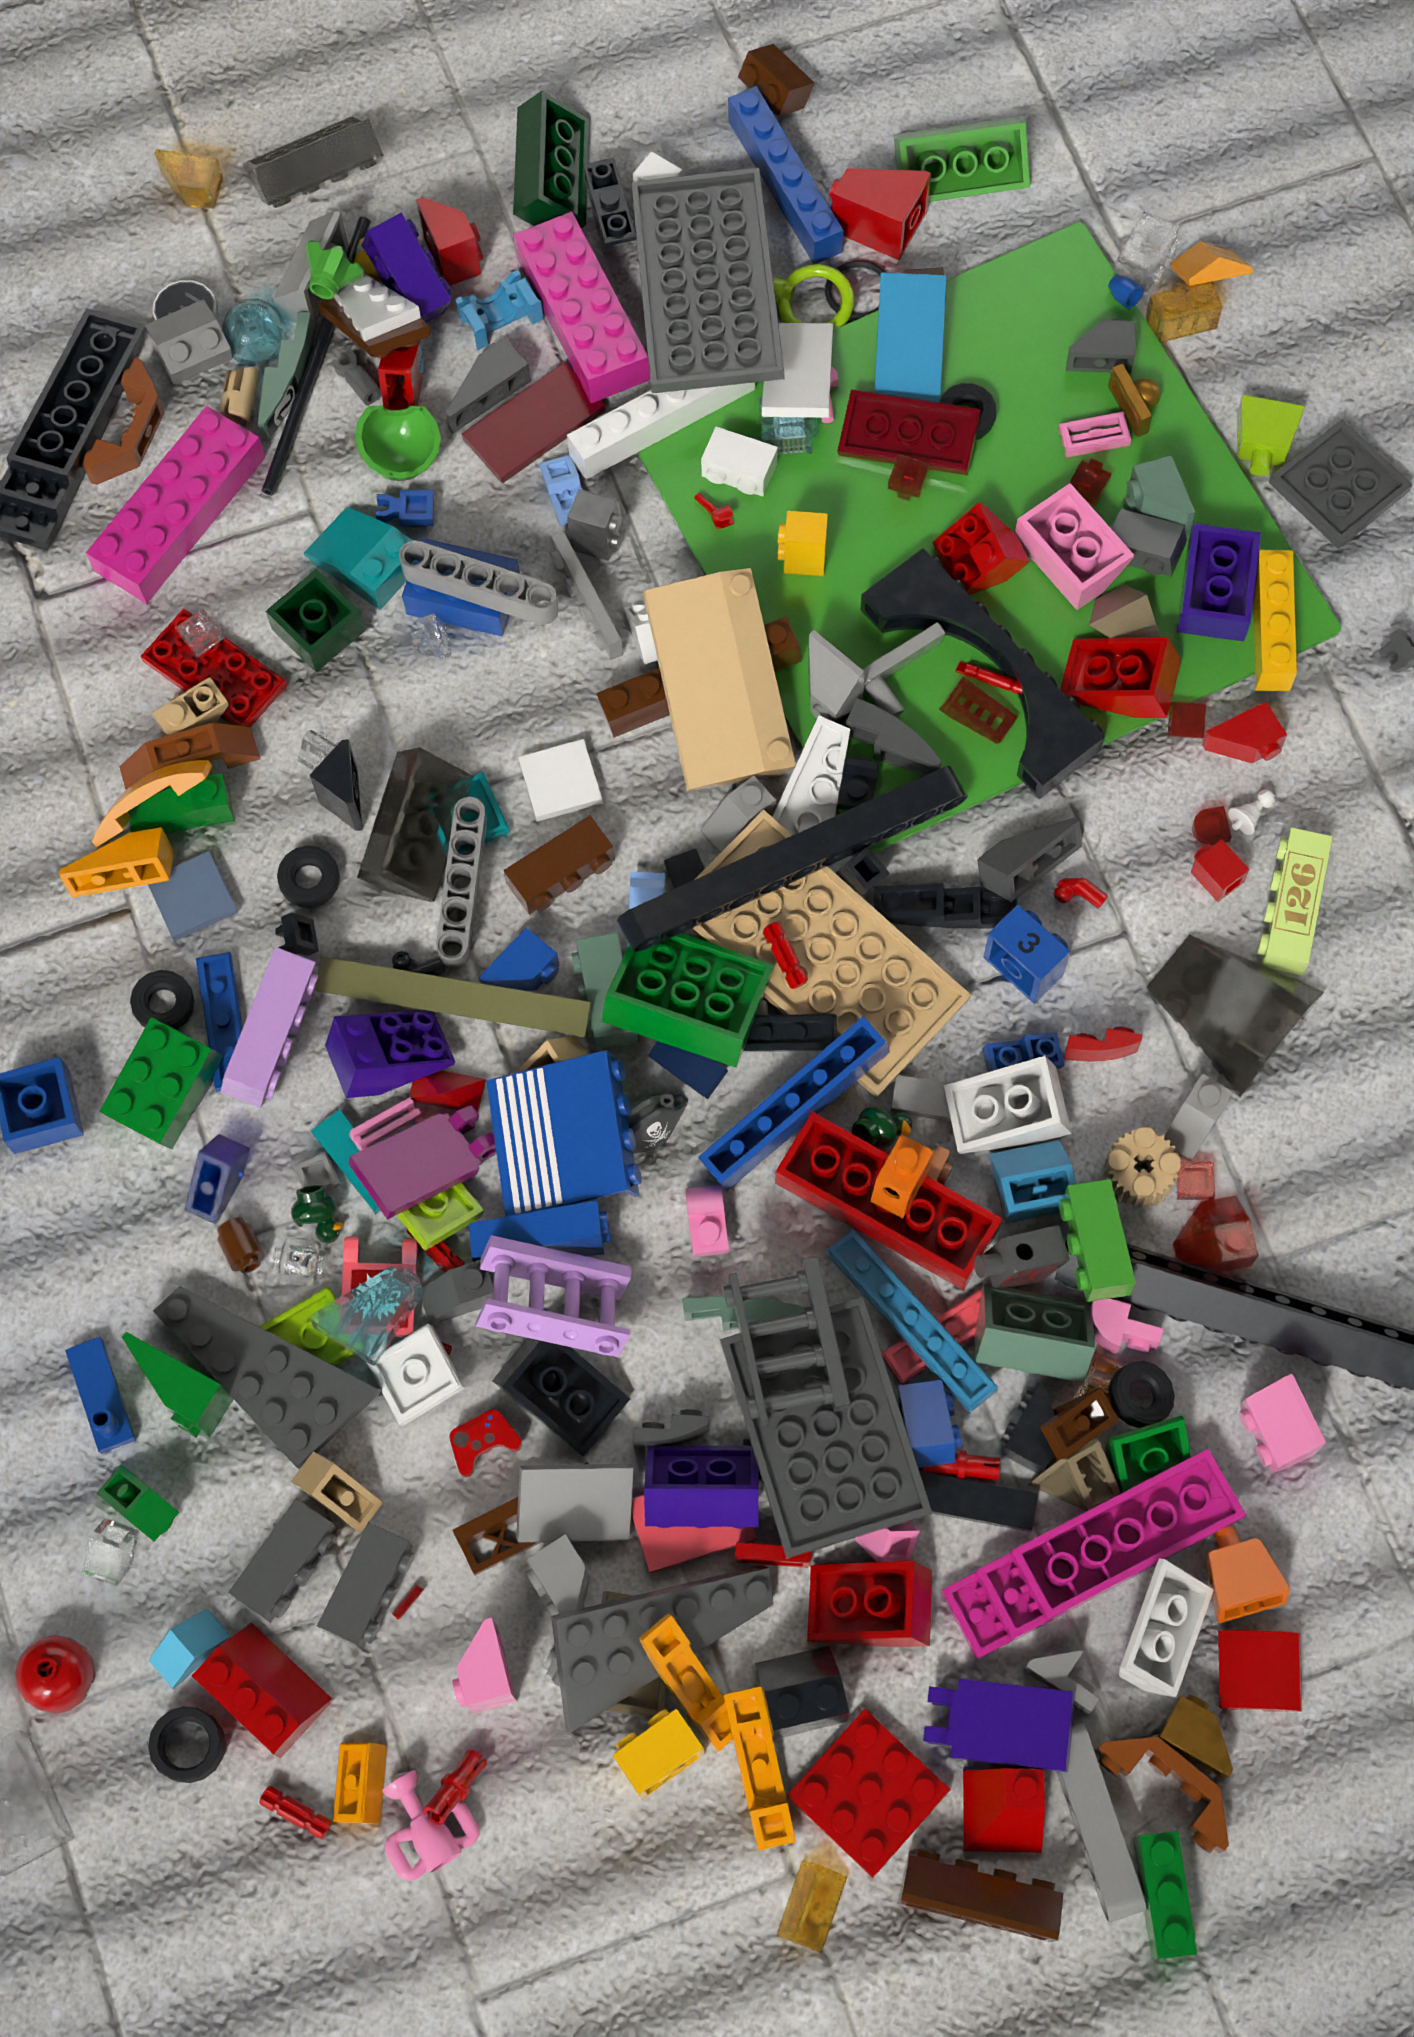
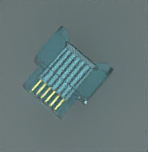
M763 396L759 397L758 412L761 439L763 441L769 440L770 445L778 447V455L804 452L812 454V437L817 435V417H762Z

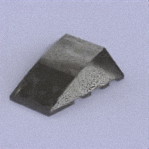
M1190 934L1147 985V989L1176 1023L1179 1022L1187 1031L1190 1040L1195 1046L1200 1047L1212 1061L1211 1065L1220 1075L1223 1074L1233 1086V1091L1239 1098H1241L1261 1073L1265 1063L1297 1023L1306 1017L1324 994L1319 989Z

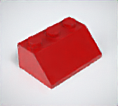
M250 1623L218 1646L191 1675L273 1755L279 1758L283 1757L333 1701L319 1685L253 1623Z

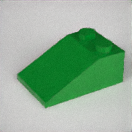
M125 1332L122 1336L123 1341L165 1407L173 1414L171 1420L178 1424L180 1429L196 1438L199 1433L210 1438L231 1405L233 1398L221 1384L132 1334Z

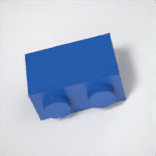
M936 1380L899 1385V1410L918 1468L955 1463V1448L961 1447L959 1426L951 1425L950 1416L955 1415L954 1402L951 1393L945 1394L943 1381Z

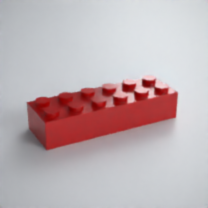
M812 1112L775 1171V1184L964 1291L975 1273V1257L984 1255L989 1249L1000 1229L1002 1218L928 1176L925 1177L904 1218L870 1202L876 1179L889 1154ZM886 1188L889 1193L899 1196L893 1189Z

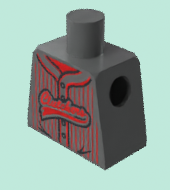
M1057 1225L1001 1239L986 1251L984 1255L975 1257L974 1269L979 1278L990 1277L992 1286L998 1289L1040 1283L1067 1263L1070 1258L1060 1227Z

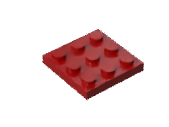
M864 1709L787 1794V1797L873 1879L951 1789Z

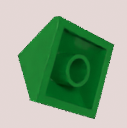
M1182 1415L1110 1437L1105 1446L1121 1493L1191 1458L1185 1420Z

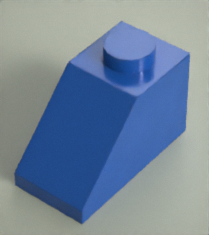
M525 928L480 975L479 981L482 984L523 991L537 990L543 983H550L557 975L558 967L560 966L558 954L529 929Z

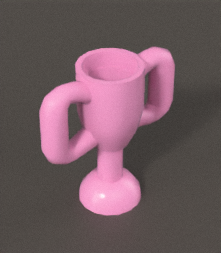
M415 1770L396 1779L382 1790L385 1796L394 1800L400 1799L412 1819L409 1828L394 1832L384 1844L385 1854L395 1872L405 1881L416 1880L426 1870L428 1873H432L445 1866L462 1853L461 1849L475 1844L480 1836L476 1820L467 1805L461 1800L452 1812L465 1833L464 1837L454 1838L445 1824L437 1825L428 1819L431 1812L428 1815L424 1814L423 1807L413 1791L418 1781ZM413 1841L414 1848L420 1857L418 1863L413 1868L399 1846L400 1842Z

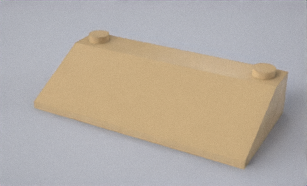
M751 568L717 572L645 590L643 592L687 791L743 783L753 775L758 780L781 777L795 768L796 764Z

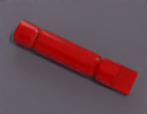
M959 662L955 670L956 673L973 679L976 678L981 682L1006 691L1011 690L1015 694H1022L1023 692L1018 680L983 667L979 668V666L969 662L968 664Z

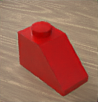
M1264 702L1207 730L1202 746L1205 751L1248 763H1254L1262 758L1268 761L1281 753L1287 733L1267 702Z

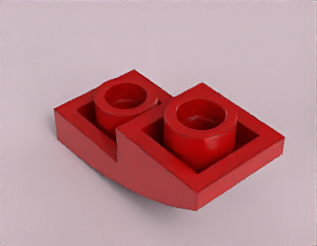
M1119 1026L1113 1029L1107 1028L1103 1041L1097 1040L1094 1035L1079 1033L1076 1036L1069 1035L1064 1059L1095 1062L1123 1058L1138 1052L1142 1041V1034L1134 1033V1030Z

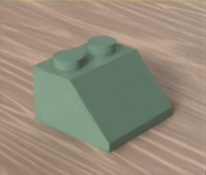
M1172 455L1133 466L1130 480L1127 481V494L1123 498L1124 510L1184 525L1187 543L1195 510Z

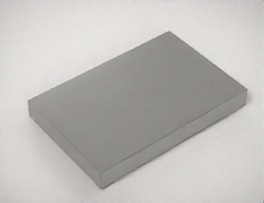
M631 1464L520 1465L517 1541L553 1542L566 1534L570 1541L629 1540L633 1466Z

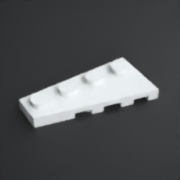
M364 273L362 278L340 289L338 294L334 295L339 306H343L346 316L352 319L355 329L360 331L364 342L421 318L418 305Z
M820 715L773 815V818L792 835L834 817L836 812L850 729Z

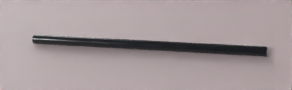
M359 217L346 252L347 259L352 264L354 263L359 241L365 237L371 221L366 217ZM325 316L322 319L262 487V492L272 496L276 491L334 328V324Z

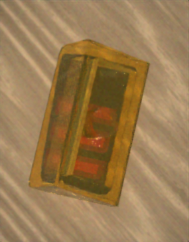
M803 1860L780 1922L777 1936L822 1953L847 1876L819 1864Z

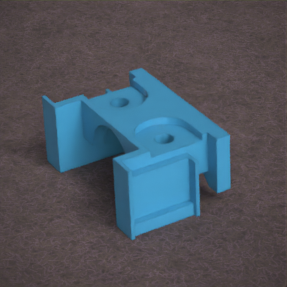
M519 270L513 271L506 280L500 282L496 292L486 298L479 299L472 295L470 297L460 296L455 299L457 314L462 319V323L468 322L474 332L477 351L488 346L487 334L522 317L528 316L532 325L543 320L541 300L539 301L527 282V277L521 279Z

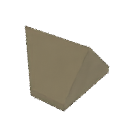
M1124 584L1095 600L1089 625L1107 637H1160L1147 594Z
M1097 1438L1092 1439L1066 1459L1058 1460L1027 1484L1085 1511L1121 1494L1100 1441Z

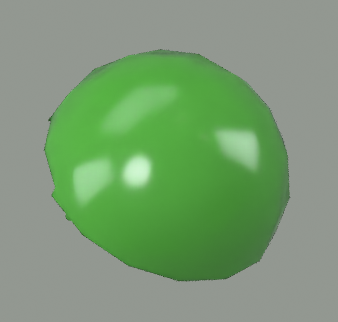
M368 406L357 421L355 440L360 458L370 471L387 480L406 481L428 470L439 454L441 436L437 421L424 406H409L407 409L397 411L385 409L383 406Z

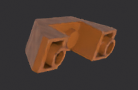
M134 358L130 368H127L122 376L121 384L129 402L136 404L133 412V421L129 429L123 432L120 446L96 439L92 450H88L85 454L83 467L92 484L98 485L140 467L165 413L141 359Z
M211 722L145 742L119 768L125 789L127 790L146 775L169 765L196 760H209L211 762L223 758L227 769L260 760L251 727Z
M1159 1737L1107 1741L1097 1747L1095 1752L1101 1757L1098 1760L1099 1764L1114 1776H1117L1119 1772L1127 1776L1144 1754L1149 1756L1148 1764L1164 1777L1171 1774L1182 1783L1179 1789L1188 1798L1196 1803L1200 1799L1205 1802V1805L1187 1827L1194 1833L1191 1839L1210 1854L1213 1850L1219 1854L1227 1849L1229 1841L1221 1788Z

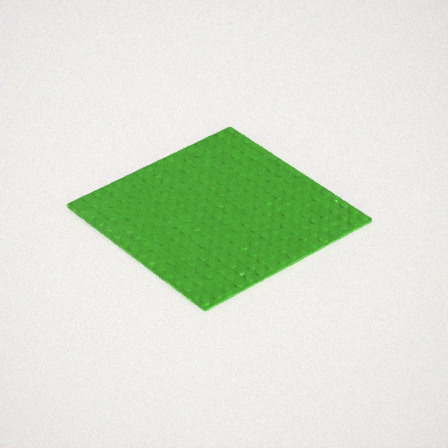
M1074 223L946 280L940 399L949 388L955 385L973 383L985 388L992 395L996 403V420L991 431L983 438L975 440L968 476L838 455L837 450L851 389L875 392L879 310L833 330L831 365L838 373V387L830 390L834 421L825 424L822 423L821 417H804L806 434L804 451L802 449V440H799V452L796 440L794 441L795 452H793L792 441H789L790 452H788L787 441L784 442L785 453H783L782 442H779L778 464L764 497L757 494H745L736 487L724 483L715 484L702 476L701 458L715 427L778 447V443L775 442L772 417H762L764 381L755 382V390L637 452L703 573L709 575L717 572L751 568L764 625L785 616L787 617L799 643L802 662L775 672L785 719L802 750L817 720L810 709L808 674L809 634L815 630L858 667L863 669L923 632L924 630H898L881 633L860 610L861 594L922 548L931 556L935 555L939 558L932 542L978 502L983 503L1015 533L1019 517L1071 483L1112 529L1120 509H1124L1123 498L1127 494V481L1130 480L1133 466L1172 455L1195 510L1191 529L1193 523L1261 532L1259 550L1293 551L1138 307L1135 305L1131 309H1126L1113 298L1108 284L1117 274L1083 223ZM1122 319L1125 321H1135V358L1132 372L1128 374L1133 383L1138 379L1144 378L1153 380L1159 386L1161 394L1160 401L1156 407L1150 410L1152 419L1148 434L1140 437L1135 436L1126 420L1131 436L1130 446L1066 458L1064 453L1065 447L1062 446L1061 442L1062 437L1058 432L1059 423L1122 412L1108 387L1111 373L1066 371L1069 347L1102 320ZM962 403L958 405L964 407L977 408L975 405L971 403ZM1119 424L1110 425V426H1105V427H1100V428L1103 430V429H1108V428L1119 427ZM1089 430L1069 433V435L1087 433ZM701 493L717 509L728 505L733 512L731 518L734 524L723 529H717L713 524L711 515L694 499L695 495ZM787 511L828 514L824 576L784 573V561L778 560L779 523L786 524ZM1189 536L1172 577L1163 574L1153 575L1144 569L1126 566L1102 594L1079 610L1073 607L1027 553L1026 555L1030 562L1008 581L970 595L975 602L979 601L986 607L990 618L997 625H1003L1009 631L1012 641L1020 649L1024 648L1032 655L1035 664L1043 673L1048 672L1052 675L1059 689L1073 639L1109 638L1089 625L1095 600L1124 584L1147 594L1160 637H1169L1181 658L1168 715L1255 675L1253 607L1251 623L1244 642L1177 632ZM1293 551L1297 655L1339 635L1341 625ZM944 635L940 645L884 680L905 709L897 718L913 729L933 749L942 761L941 768L945 766L952 767L968 798L952 810L869 847L873 853L1023 784L1017 776L1019 761L1026 745V724L1020 700L1017 694L1012 693L1011 690L1006 691L981 682L976 678L973 679L956 673L955 670L959 662L966 664L969 662L979 666V668L983 667L1005 675L982 652L954 637ZM864 691L863 701L877 706L868 692ZM1079 705L1080 711L1088 720L1096 721L1102 728L1105 736L1102 746L1161 719L1133 718ZM848 717L840 725L846 727ZM849 737L845 758L866 757L872 760V762L879 764L874 798L923 777L873 759L874 745ZM836 806V811L838 812V814H841L846 811L837 809Z

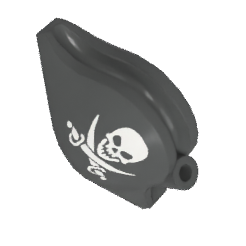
M652 1095L639 1098L630 1103L631 1113L627 1115L629 1128L633 1130L636 1139V1149L633 1150V1154L657 1149L669 1139L687 1106L681 1095Z

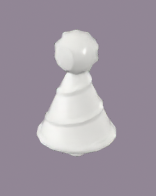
M1267 789L1261 790L1256 801L1230 808L1228 810V817L1233 823L1232 828L1234 830L1240 829L1245 835H1252L1255 832V826H1257L1262 808H1270L1275 802V795L1272 791Z

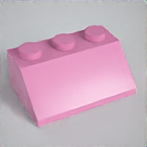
M1071 483L1017 519L1015 534L1024 551L1076 610H1079L1102 594L1134 558L1131 550Z

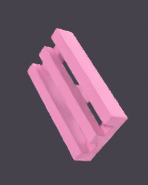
M1123 411L1059 423L1058 426L1059 435L1062 437V446L1065 447L1064 453L1066 458L1130 446L1131 436ZM1119 424V427L1108 428V429H1103V430L1100 428V427H1105V426H1110V425ZM1089 430L1087 433L1069 435V433Z
M409 1097L350 1130L349 1136L357 1148L362 1151L408 1123L414 1121L415 1124H418L426 1119L421 1117V1111L414 1107V1102ZM405 1112L408 1113V1114L402 1116L401 1118H399V1119L393 1121L392 1123L386 1125L385 1127L379 1129L378 1131H376V1132L370 1134L369 1136H367V1137L361 1139V1137L367 1135L368 1133L374 1131L375 1129L381 1127L382 1125H384V1124L390 1122L391 1120L397 1118L398 1116L404 1114Z

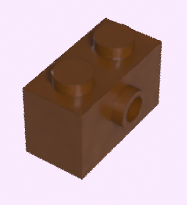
M775 44L748 51L738 78L748 88L751 89L757 86L769 108L778 116L804 109L815 84Z

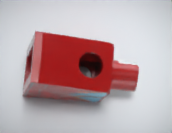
M421 342L413 347L402 346L391 350L388 356L381 358L378 374L382 402L385 409L397 411L407 409L409 406H418L424 374ZM401 375L405 376L403 386L398 383Z

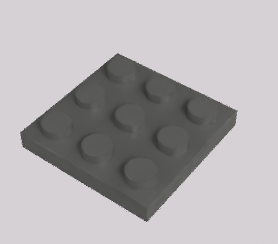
M1343 419L1272 474L1269 480V484L1338 549L1409 493L1412 488V484Z

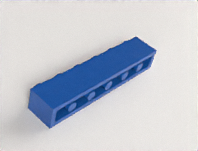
M757 86L729 97L728 122L754 166L759 168L760 176L812 263L818 264L841 254L843 248V229Z
M864 1016L861 1017L698 1157L699 1160L727 1192L800 1130L812 1112L816 1114L821 1112L889 1054L890 1050L887 1042Z

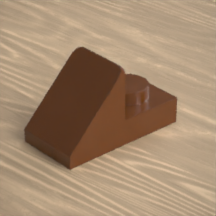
M1097 1388L1054 1408L1055 1416L1042 1424L1040 1428L1058 1460L1066 1459L1119 1420L1102 1388Z

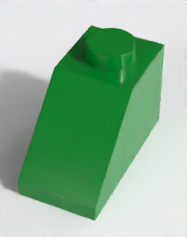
M122 1464L97 1492L102 1499L153 1542L160 1535L168 1531L173 1523V1519L179 1514L175 1508Z

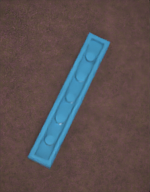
M854 1228L826 1249V1255L934 1375L943 1381V1385L969 1413L998 1391V1386Z

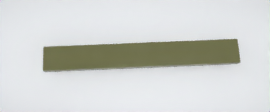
M320 956L317 974L319 976L315 986V991L588 1037L593 1002Z

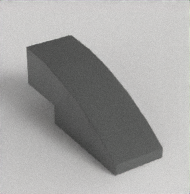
M856 698L847 719L846 727L850 729L849 737L874 745L873 759L921 776L941 768V759L913 729L883 709Z

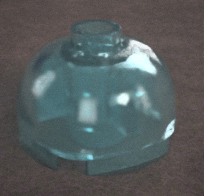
M247 298L237 302L228 310L222 322V332L231 348L232 357L237 362L248 366H256L255 362H262L266 360V364L274 361L280 353L281 339L288 340L287 327L279 310L271 303L258 298Z

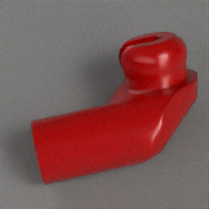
M1083 877L1063 878L1056 884L1057 888L1053 892L1054 898L1061 903L1069 902L1072 897L1081 896L1097 909L1102 906L1108 897L1105 892Z

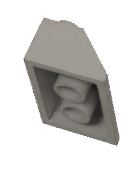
M337 211L311 220L305 232L300 233L293 258L287 260L284 277L281 283L274 287L272 293V302L275 305L278 318L296 323L298 312H311L315 326L320 316L317 302L324 299L315 295L309 288L311 273L305 247L308 241L314 240L319 242L320 249L322 250L341 246L343 251L347 252L349 245L341 212Z

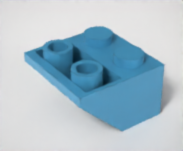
M1060 1140L989 1154L1005 1224L1060 1213L1059 1200L1063 1199L1067 1185L1077 1184L1072 1163Z

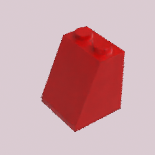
M847 168L841 179H836L833 182L829 197L832 198L830 209L843 229V237L900 261L928 212L931 173L913 170Z

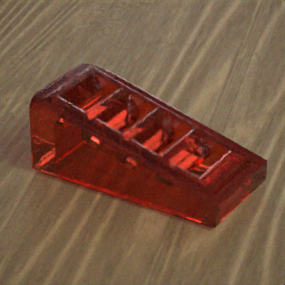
M962 677L954 686L939 708L940 711L998 745L1018 718L965 677ZM961 696L967 699L963 705L957 702ZM973 703L978 705L974 714L969 711ZM987 710L990 712V715L984 722L979 718ZM999 717L1003 721L1000 723L998 728L994 730L990 726L995 721V719Z

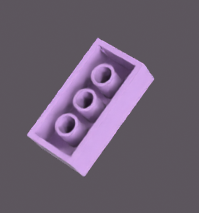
M275 947L224 1074L221 1094L261 1108L264 1098L272 1099L281 1074L276 1068L277 1066L284 1068L293 1043V1039L288 1038L289 1034L297 1035L306 1007L301 1006L302 1002L309 1004L316 986L315 984L319 976L313 974L316 962Z

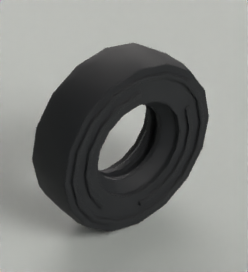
M961 383L949 388L939 401V403L951 405L971 403L978 409H981L975 440L983 438L990 432L996 420V403L992 395L985 388L976 384Z
M303 846L295 848L285 855L278 867L277 880L280 891L289 902L299 907L312 908L323 905L333 897L339 886L340 873L338 865L330 853L319 847ZM310 865L319 868L322 876L316 886L303 888L296 883V874L302 867Z
M167 970L150 972L139 979L132 989L130 998L132 1014L141 1026L146 1027L149 1019L152 1017L175 1030L187 1023L193 1013L195 1003L192 988L184 977ZM159 990H169L174 993L176 998L175 1005L166 1013H156L150 1009V998Z
M1146 1361L1130 1362L1117 1370L1109 1383L1108 1395L1111 1407L1118 1418L1129 1426L1142 1428L1161 1422L1169 1416L1174 1407L1175 1394L1172 1382L1166 1373L1153 1363ZM1140 1381L1149 1386L1153 1395L1150 1407L1142 1408L1134 1403L1130 1394L1133 1382Z

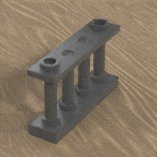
M818 1256L803 1259L802 1270L797 1271L795 1276L740 1287L737 1273L729 1274V1285L723 1286L727 1308L734 1307L752 1389L753 1395L746 1397L750 1418H758L759 1427H765L768 1424L766 1412L823 1400L825 1404L832 1403L833 1412L849 1409L850 1399ZM800 1290L801 1293H808L810 1307H806L805 1312L747 1323L743 1301ZM808 1327L809 1330H816L818 1343L813 1344L812 1349L755 1360L751 1338ZM815 1363L817 1367H824L826 1380L821 1381L820 1386L763 1397L759 1375Z

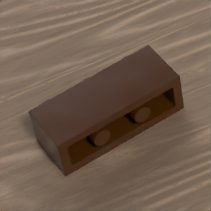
M591 815L503 870L506 884L529 915L536 910L543 911L553 904L556 897L564 892L571 893L583 884L584 879L594 873L601 874L605 872L615 860L614 847Z

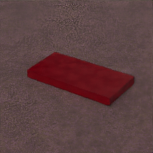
M564 362L462 433V438L503 484L567 439V434L590 423L604 413L605 405L601 400L590 403L577 374Z
M851 389L837 452L839 456L968 476L981 409Z

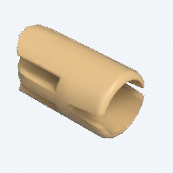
M246 367L244 369L227 370L219 413L240 426L244 419L243 428L248 427L251 422L259 381L258 369Z

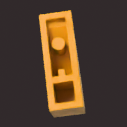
M162 827L131 832L61 868L59 876L72 898L170 881L174 849Z

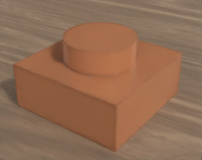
M937 1145L934 1151L935 1161L926 1176L945 1185L953 1168V1165L948 1163L951 1151Z

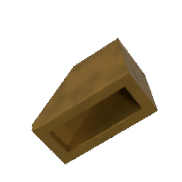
M1189 1694L1188 1698L1181 1695L1176 1699L1157 1737L1180 1755L1225 1780L1231 1776L1233 1766L1217 1716L1208 1711L1210 1705L1202 1699Z

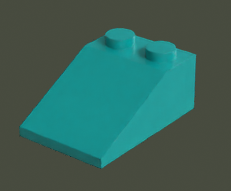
M346 507L304 552V556L375 608L381 610L407 581L403 575L399 550L405 543L413 540L387 523Z

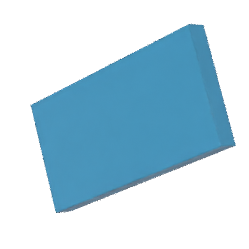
M881 273L874 393L939 403L946 275Z

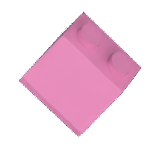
M1293 1374L1285 1376L1245 1398L1240 1405L1242 1410L1239 1412L1240 1421L1248 1433L1252 1431L1258 1443L1255 1446L1256 1454L1264 1467L1269 1466L1272 1474L1313 1457L1326 1444Z
M492 1617L484 1619L456 1667L458 1678L452 1680L457 1702H460L462 1707L466 1706L472 1714L517 1702L499 1627Z

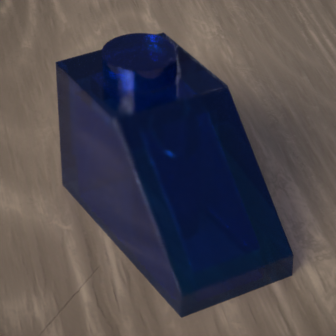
M218 1134L199 1150L184 1210L213 1224L218 1223L243 1177L250 1148Z

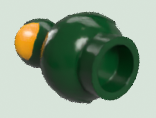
M870 1105L859 1114L858 1120L854 1122L852 1134L874 1147L882 1149L889 1147L896 1140V1136L900 1137L902 1134L908 1137L911 1133L912 1119L903 1112H897L890 1116L884 1109Z
M311 1185L298 1189L296 1191L297 1201L291 1207V1216L294 1223L298 1227H302L303 1224L317 1223L315 1227L317 1238L323 1243H333L338 1239L340 1229L344 1227L342 1222L333 1220L337 1213L335 1200L326 1195L325 1186Z

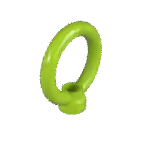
M810 264L793 271L786 279L777 276L774 278L775 301L783 323H803L792 313L790 303L794 296L795 287L802 281L813 277L830 280L838 287L841 294V307L838 313L826 323H833V330L844 326L849 320L854 307V292L848 279L839 270L824 264Z

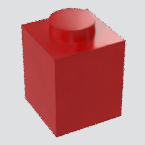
M1221 839L1215 845L1206 844L1197 851L1193 857L1195 861L1191 873L1210 895L1219 902L1245 882L1250 869Z

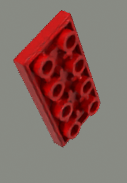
M185 608L181 610L140 656L142 662L184 692L210 677L229 704L221 718L231 725L252 727L288 686L284 678Z

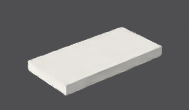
M778 323L785 379L764 381L762 417H829L833 323Z

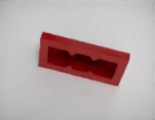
M440 1070L413 1081L409 1097L415 1102L460 1110L472 1105L478 1113L486 1079Z

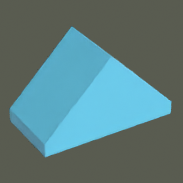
M205 1609L170 1629L149 1659V1662L170 1687L175 1689L199 1668L218 1646L231 1638V1635L208 1609Z

